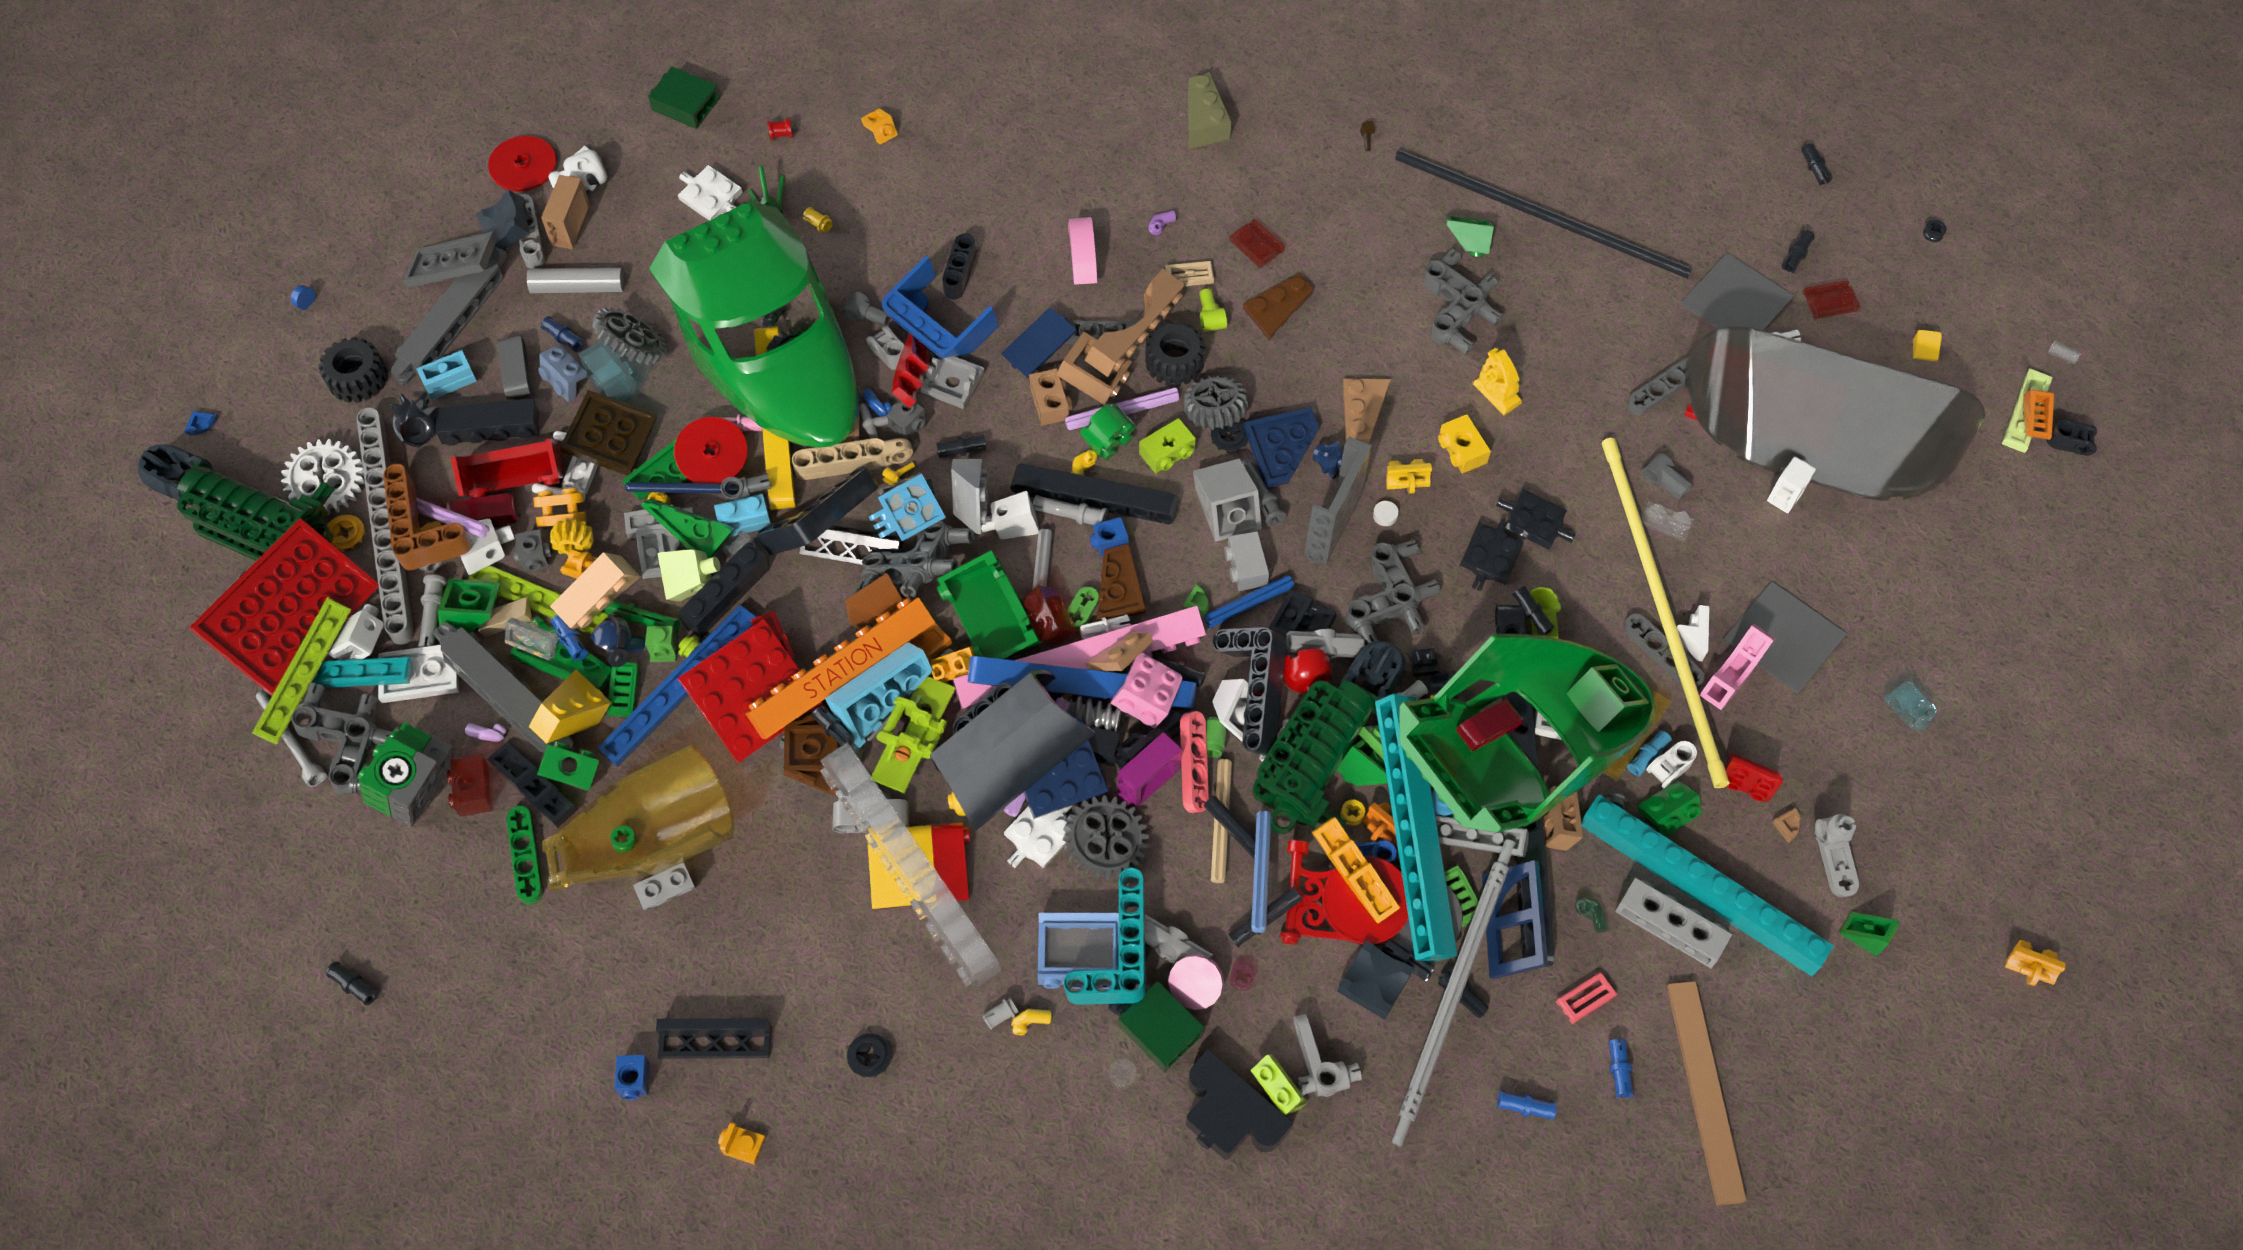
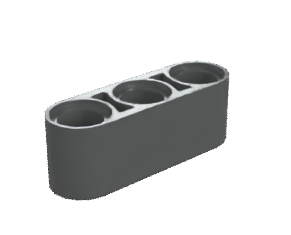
M523 336L499 339L497 341L506 398L532 395L531 390H529L531 389L529 371H527L529 368L527 353L524 352L526 351Z

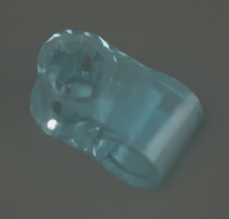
M1910 681L1903 682L1884 697L1886 704L1891 710L1897 713L1912 730H1926L1930 721L1936 716L1935 706Z

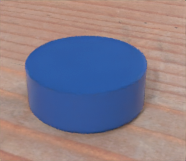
M305 285L296 287L291 295L292 304L301 310H306L315 301L314 290Z

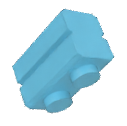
M462 350L416 368L431 400L477 382Z
M763 494L714 505L717 521L735 528L729 537L757 531L770 524Z

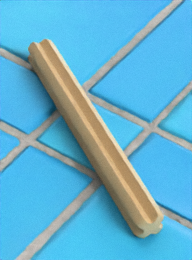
M1220 759L1217 764L1216 797L1229 810L1232 762L1228 759ZM1215 818L1211 881L1213 883H1224L1228 831Z

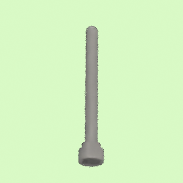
M259 691L256 694V699L265 710L270 699L265 692ZM287 726L282 738L303 768L302 778L307 786L315 787L323 782L327 775L320 765L311 762Z

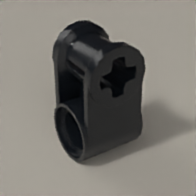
M2063 419L2052 428V438L2050 440L2046 439V442L2050 447L2057 450L2089 456L2097 451V445L2095 444L2097 428L2091 424H2082Z

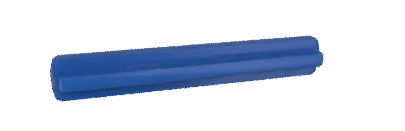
M1286 575L1205 614V623L1209 628H1213L1293 589L1294 582L1289 575Z

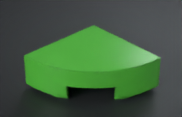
M1196 584L1184 602V607L1188 609L1197 606L1200 616L1204 617L1205 614H1208L1209 602L1204 590Z

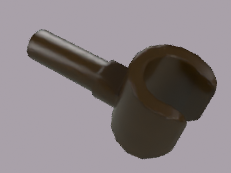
M1367 121L1362 123L1360 133L1364 138L1365 151H1371L1369 135L1375 133V126L1373 121Z

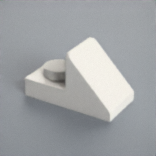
M1699 605L1695 614L1690 616L1689 626L1678 625L1677 630L1683 647L1697 661H1703L1708 652L1709 606Z

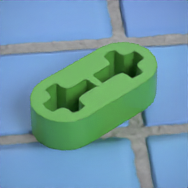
M1081 588L1066 611L1065 623L1071 631H1080L1081 625L1088 624L1098 607L1099 595L1094 588ZM1088 595L1092 596V601L1089 600L1086 603V605L1083 606V597L1087 598ZM1081 612V621L1077 620L1076 623H1073L1072 617L1075 618Z

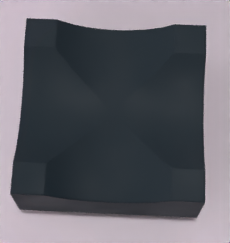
M511 190L503 193L498 203L477 213L483 234L493 231L498 238L495 246L499 249H508L512 244L529 233L523 197Z
M1365 941L1356 959L1341 981L1337 992L1385 1020L1414 968L1393 959L1375 945Z

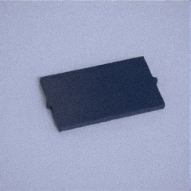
M1049 307L1001 355L1012 364L1013 369H1018L1025 377L1029 378V375L1038 370L1077 330L1066 321L1065 316L1061 317Z

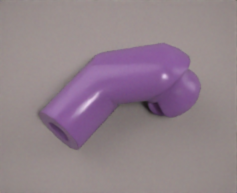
M1174 210L1154 215L1148 226L1150 233L1159 235L1163 231L1165 224L1175 222L1176 215Z

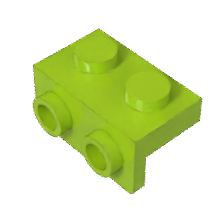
M1272 1054L1266 1055L1251 1070L1284 1116L1300 1110L1308 1103Z

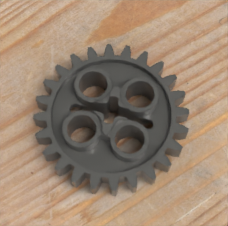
M604 307L603 310H598L592 320L593 324L591 327L595 329L593 332L599 335L598 339L605 341V346H611L613 348L612 352L618 351L622 358L626 356L630 361L636 359L639 364L642 361L647 365L650 362L656 364V362L661 361L667 351V344L664 343L665 339L659 336L661 333L654 331V326L647 325V320L641 321L637 314L633 316L628 310L624 313L620 308L616 311L613 307L609 309Z
M1103 795L1101 801L1098 802L1094 796L1090 804L1084 800L1081 808L1077 806L1074 808V815L1069 814L1067 818L1069 823L1065 824L1063 828L1067 834H1064L1062 841L1070 843L1065 846L1064 851L1073 852L1069 857V861L1077 859L1079 862L1076 865V869L1082 866L1086 867V876L1093 871L1096 880L1100 874H1104L1106 881L1109 880L1111 874L1118 880L1121 871L1130 867L1137 868L1139 865L1138 861H1142L1145 857L1142 852L1147 850L1148 845L1143 842L1147 841L1149 835L1142 834V832L1145 831L1147 825H1139L1142 815L1134 817L1132 814L1135 811V807L1129 810L1125 809L1126 801L1118 805L1117 798L1114 797L1110 803L1107 801L1106 795ZM1103 816H1105V817L1107 818L1106 828H1105ZM1086 822H1094L1098 829H1091ZM1112 822H1119L1123 829L1115 828ZM1093 846L1097 848L1099 854H1092L1088 847ZM1114 847H1121L1125 854L1116 853ZM1105 850L1107 851V856L1109 860L1105 859Z

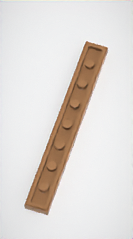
M1696 981L1668 984V995L1716 1206L1745 1203L1747 1200Z

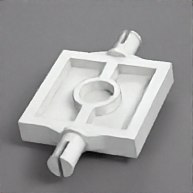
M709 165L696 177H692L686 171L682 172L679 177L680 180L688 184L678 195L679 200L708 220L736 208L734 202L743 193L740 186Z
M1028 806L1004 832V835L1017 848V851L1007 860L1008 863L1016 868L1026 857L1034 860L1044 868L1068 843L1062 841L1064 834H1067L1063 828L1065 824L1069 823L1066 812L1072 806L1037 819H1033Z

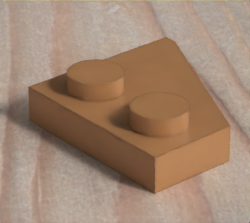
M1132 632L1121 641L1088 660L1085 664L1089 670L1122 671L1153 642L1150 633Z

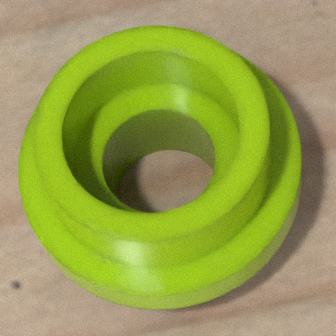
M696 635L685 637L678 646L680 648L679 655L681 657H688L701 644L699 637Z

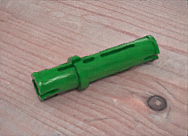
M613 600L605 608L606 614L622 615V618L627 623L632 624L636 622L646 626H673L675 634L680 628V619L638 608L637 604L630 603L628 605Z

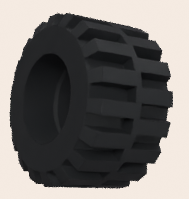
M1174 321V324L1166 322L1163 327L1160 325L1155 327V331H1151L1149 338L1146 340L1145 362L1147 371H1150L1149 375L1152 378L1156 376V381L1159 383L1165 381L1167 386H1170L1171 383H1175V386H1181V382H1184L1186 385L1190 383V378L1195 380L1198 377V373H1201L1204 365L1205 343L1202 341L1201 333H1197V329L1194 327L1189 328L1187 323L1179 324V321ZM1169 350H1179L1184 352L1185 355L1181 357H1170L1166 355L1165 352Z
M351 337L350 340L346 338L341 339L339 343L334 342L331 348L327 347L324 351L325 355L320 357V375L332 395H335L339 400L344 399L345 402L350 403L353 399L355 403L361 402L360 399L364 398L366 401L370 399L369 395L373 394L376 396L379 393L377 389H383L385 386L383 381H387V368L375 346L371 342L368 343L365 339L361 338L359 341L357 337ZM361 366L355 372L345 374L349 369Z

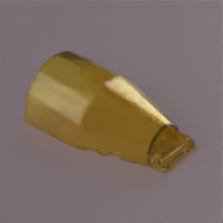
M692 744L622 778L616 783L618 787L606 797L604 795L596 800L598 804L587 813L583 811L557 834L543 840L542 848L547 856L550 876L548 878V888L552 891H558L571 884L656 875L732 839L734 820L730 803L719 777L708 760ZM618 826H628L634 831L636 844L629 852H617L612 846L610 835L613 829ZM624 835L619 837V841L621 840L622 843L627 842V838ZM559 850H560V856H561V862H562V869H563V871H561V872H560V868H559V861H558V855H557V851H559Z

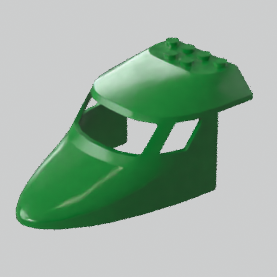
M749 201L665 241L649 270L670 299L691 358L709 382L741 413L778 437L810 447H830L844 441L854 429L858 417L859 390L854 367L843 333L807 250L796 231L776 207ZM808 284L812 300L820 314L809 330L780 347L754 357L733 358L715 332L716 328L739 326L767 315L800 295ZM688 318L701 326L712 350L699 341Z
M1494 634L1433 698L1403 702L1399 706L1400 745L1405 750L1406 756L1419 768L1422 777L1436 790L1438 798L1452 811L1454 819L1464 828L1501 832L1527 826L1537 821L1552 808L1579 791L1595 777L1616 763L1650 730L1656 713L1655 699L1646 682L1637 673L1615 658L1593 648L1552 637L1527 634ZM1480 679L1496 682L1469 702L1451 699ZM1510 692H1517L1531 703L1552 726L1572 753L1578 768L1550 794L1547 784L1538 769L1509 733L1471 752L1455 731L1457 727L1467 719L1483 712V708Z

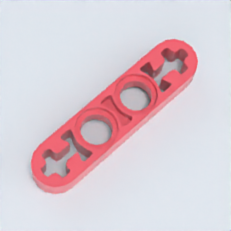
M1193 711L1183 714L1180 720L1183 805L1189 813L1205 811L1204 804L1209 799L1206 721L1201 712ZM1192 743H1194L1195 746H1196V749H1197L1196 755H1194V754L1192 753V750H1191V745H1192ZM1193 768L1196 770L1198 775L1197 781H1195L1192 776Z

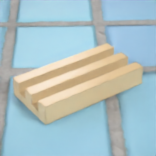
M1211 261L1165 265V271L1181 281L1185 286L1214 283ZM1207 269V271L1194 272V270ZM1181 271H1185V273H1179V274H1172V273H1171V272H1181Z

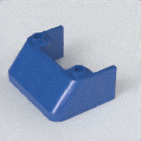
M925 256L883 298L882 307L891 319L937 356L947 358L970 354L999 327L994 310L989 306L964 332L959 333L956 337L950 334L924 313L928 308L929 302L926 295L921 291L936 277L930 259Z

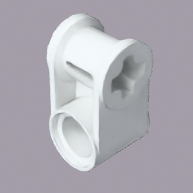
M1680 741L1666 753L1656 758L1647 767L1646 771L1652 773L1665 789L1690 768L1697 755L1696 748L1690 742ZM1677 753L1684 754L1688 760L1679 758Z

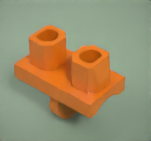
M1374 802L1362 820V823L1374 833L1370 841L1378 842L1381 839L1382 841L1391 842L1398 852L1392 807L1386 802L1380 805Z

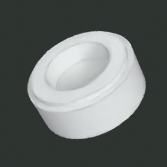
M1381 501L1375 506L1373 518L1376 523L1381 526H1390L1396 522L1398 508L1394 503Z

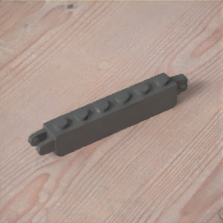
M496 246L494 247L485 271L456 277L447 291L440 296L439 301L426 313L421 323L412 330L411 335L404 344L399 346L395 353L397 360L391 368V372L394 374L395 380L399 385H408L409 381L416 374L419 375L416 368L440 359L503 281L504 278L500 268L507 258L504 250Z
M446 622L442 623L433 632L441 644L440 650L444 662L540 753L544 754L547 744L529 727L544 699L535 697L532 694L533 690L525 681L519 682L515 678V673L508 665L502 666L491 649L485 650L474 633L470 632L468 634L462 627L457 630ZM570 736L556 740L557 742L570 745L568 751L576 753L574 741L570 739Z

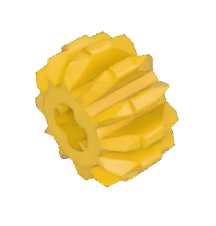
M565 518L564 521H557L550 533L552 548L558 550L559 554L565 553L569 556L571 550L581 553L588 552L593 545L592 527L586 526V522H578L576 519L573 521Z

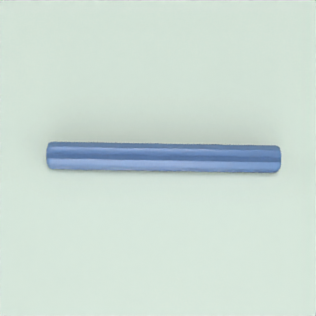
M1269 811L1257 812L1251 924L1252 931L1255 933H1264L1267 923L1271 813Z

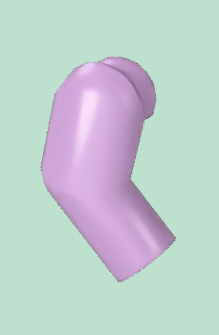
M469 723L465 728L466 735L493 742L502 741L507 731L501 724H495L492 729Z

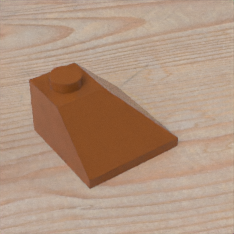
M886 573L844 601L849 623L853 627L863 628L870 623L876 625L878 623L876 618L889 611L892 614L898 610L896 605L903 600Z

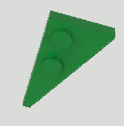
M647 499L641 504L647 512L688 550L703 551L707 554V559L715 555L735 530L733 526L651 499Z

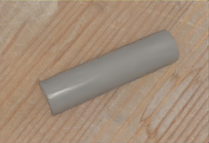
M623 268L528 269L527 286L530 293L623 292L625 273Z
M1435 815L1439 844L1501 853L1504 842L1508 839L1515 842L1511 855L1525 857L1529 839L1527 829L1515 828L1501 832L1464 828L1454 818Z

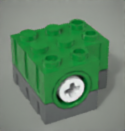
M404 722L400 729L396 727L390 737L388 736L384 743L379 742L372 754L374 759L370 765H364L358 775L364 804L412 827L452 764L453 752L452 746Z

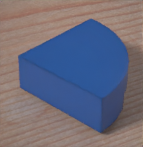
M193 411L184 431L187 435L201 434L213 427L218 417L216 414Z

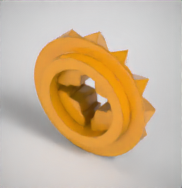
M353 515L338 516L327 525L333 533L331 544L343 552L347 548L354 549V545L357 543H362V536L366 534L362 521ZM341 528L347 530L349 535L348 538H344V536H342Z

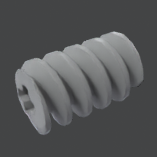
M1078 696L1075 702H1072V698L1070 699L1067 712L1076 719L1080 718L1081 722L1089 727L1094 725L1095 728L1104 729L1105 727V730L1112 732L1115 730L1117 733L1122 714L1118 707L1115 711H1112L1111 703H1108L1106 708L1102 709V701L1100 700L1094 707L1092 706L1091 698L1085 704H1082V696Z

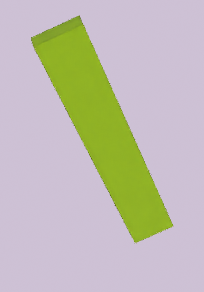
M491 565L471 574L467 579L471 581L501 583L498 597L510 602L527 597L530 610L551 619L558 615L550 606L561 594ZM602 611L593 617V621L587 627L577 630L591 635L594 628L608 617V614Z
M327 597L252 734L275 745L278 744L292 718V713L299 706L309 684L315 677L349 615L350 608Z

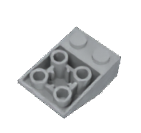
M953 459L951 468L953 514L976 534H981L982 525H986L988 490H986L987 468H983L982 459Z

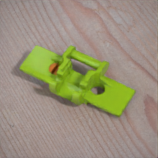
M927 677L914 690L910 700L896 697L894 701L895 706L883 730L879 731L876 736L880 742L887 744L871 776L872 781L905 793L919 763L923 758L930 759V754L935 750L947 726V722L941 718L956 690L955 687ZM928 707L932 711V713L928 714V712L920 710L919 708ZM904 711L905 715L911 717L905 733L901 732L897 737L892 735Z

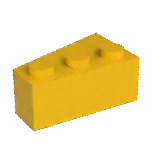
M575 670L541 703L529 727L547 744L597 726L611 702L579 671Z

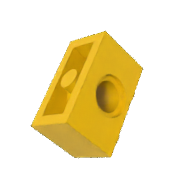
M1467 414L1442 424L1438 436L1439 443L1443 449H1447L1450 454L1451 463L1454 467H1458L1462 474L1488 463L1491 451Z

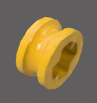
M1357 800L1346 801L1341 809V818L1347 821L1346 824L1350 826L1360 824L1365 814L1363 804ZM1349 808L1352 811L1357 809L1358 817H1355L1354 815L1348 816L1347 814Z

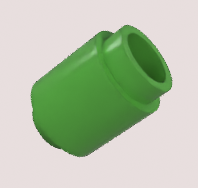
M1209 717L1205 720L1207 757L1215 758L1221 756L1222 751L1225 749L1226 727L1219 721V718Z

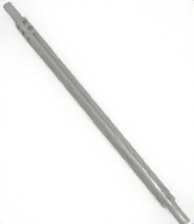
M1505 840L1497 862L1493 863L1399 1112L1401 1118L1391 1142L1397 1146L1402 1147L1411 1121H1415L1509 868L1507 865L1511 857L1512 848L1515 846V842L1511 840Z

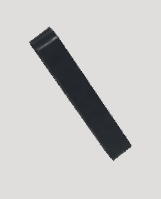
M1018 464L1016 466L1010 486L1011 491L1015 494L1027 491L1029 497L1033 498L1039 495L1079 506L1086 503L1088 507L1101 510L1107 508L1108 513L1115 514L1116 512L1118 515L1138 519L1140 517V519L1163 523L1164 521V524H1172L1174 522L1179 498L1169 492L1029 464Z

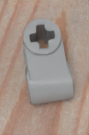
M884 326L878 334L873 337H867L866 342L875 355L879 356L890 369L896 370L904 344L888 326Z

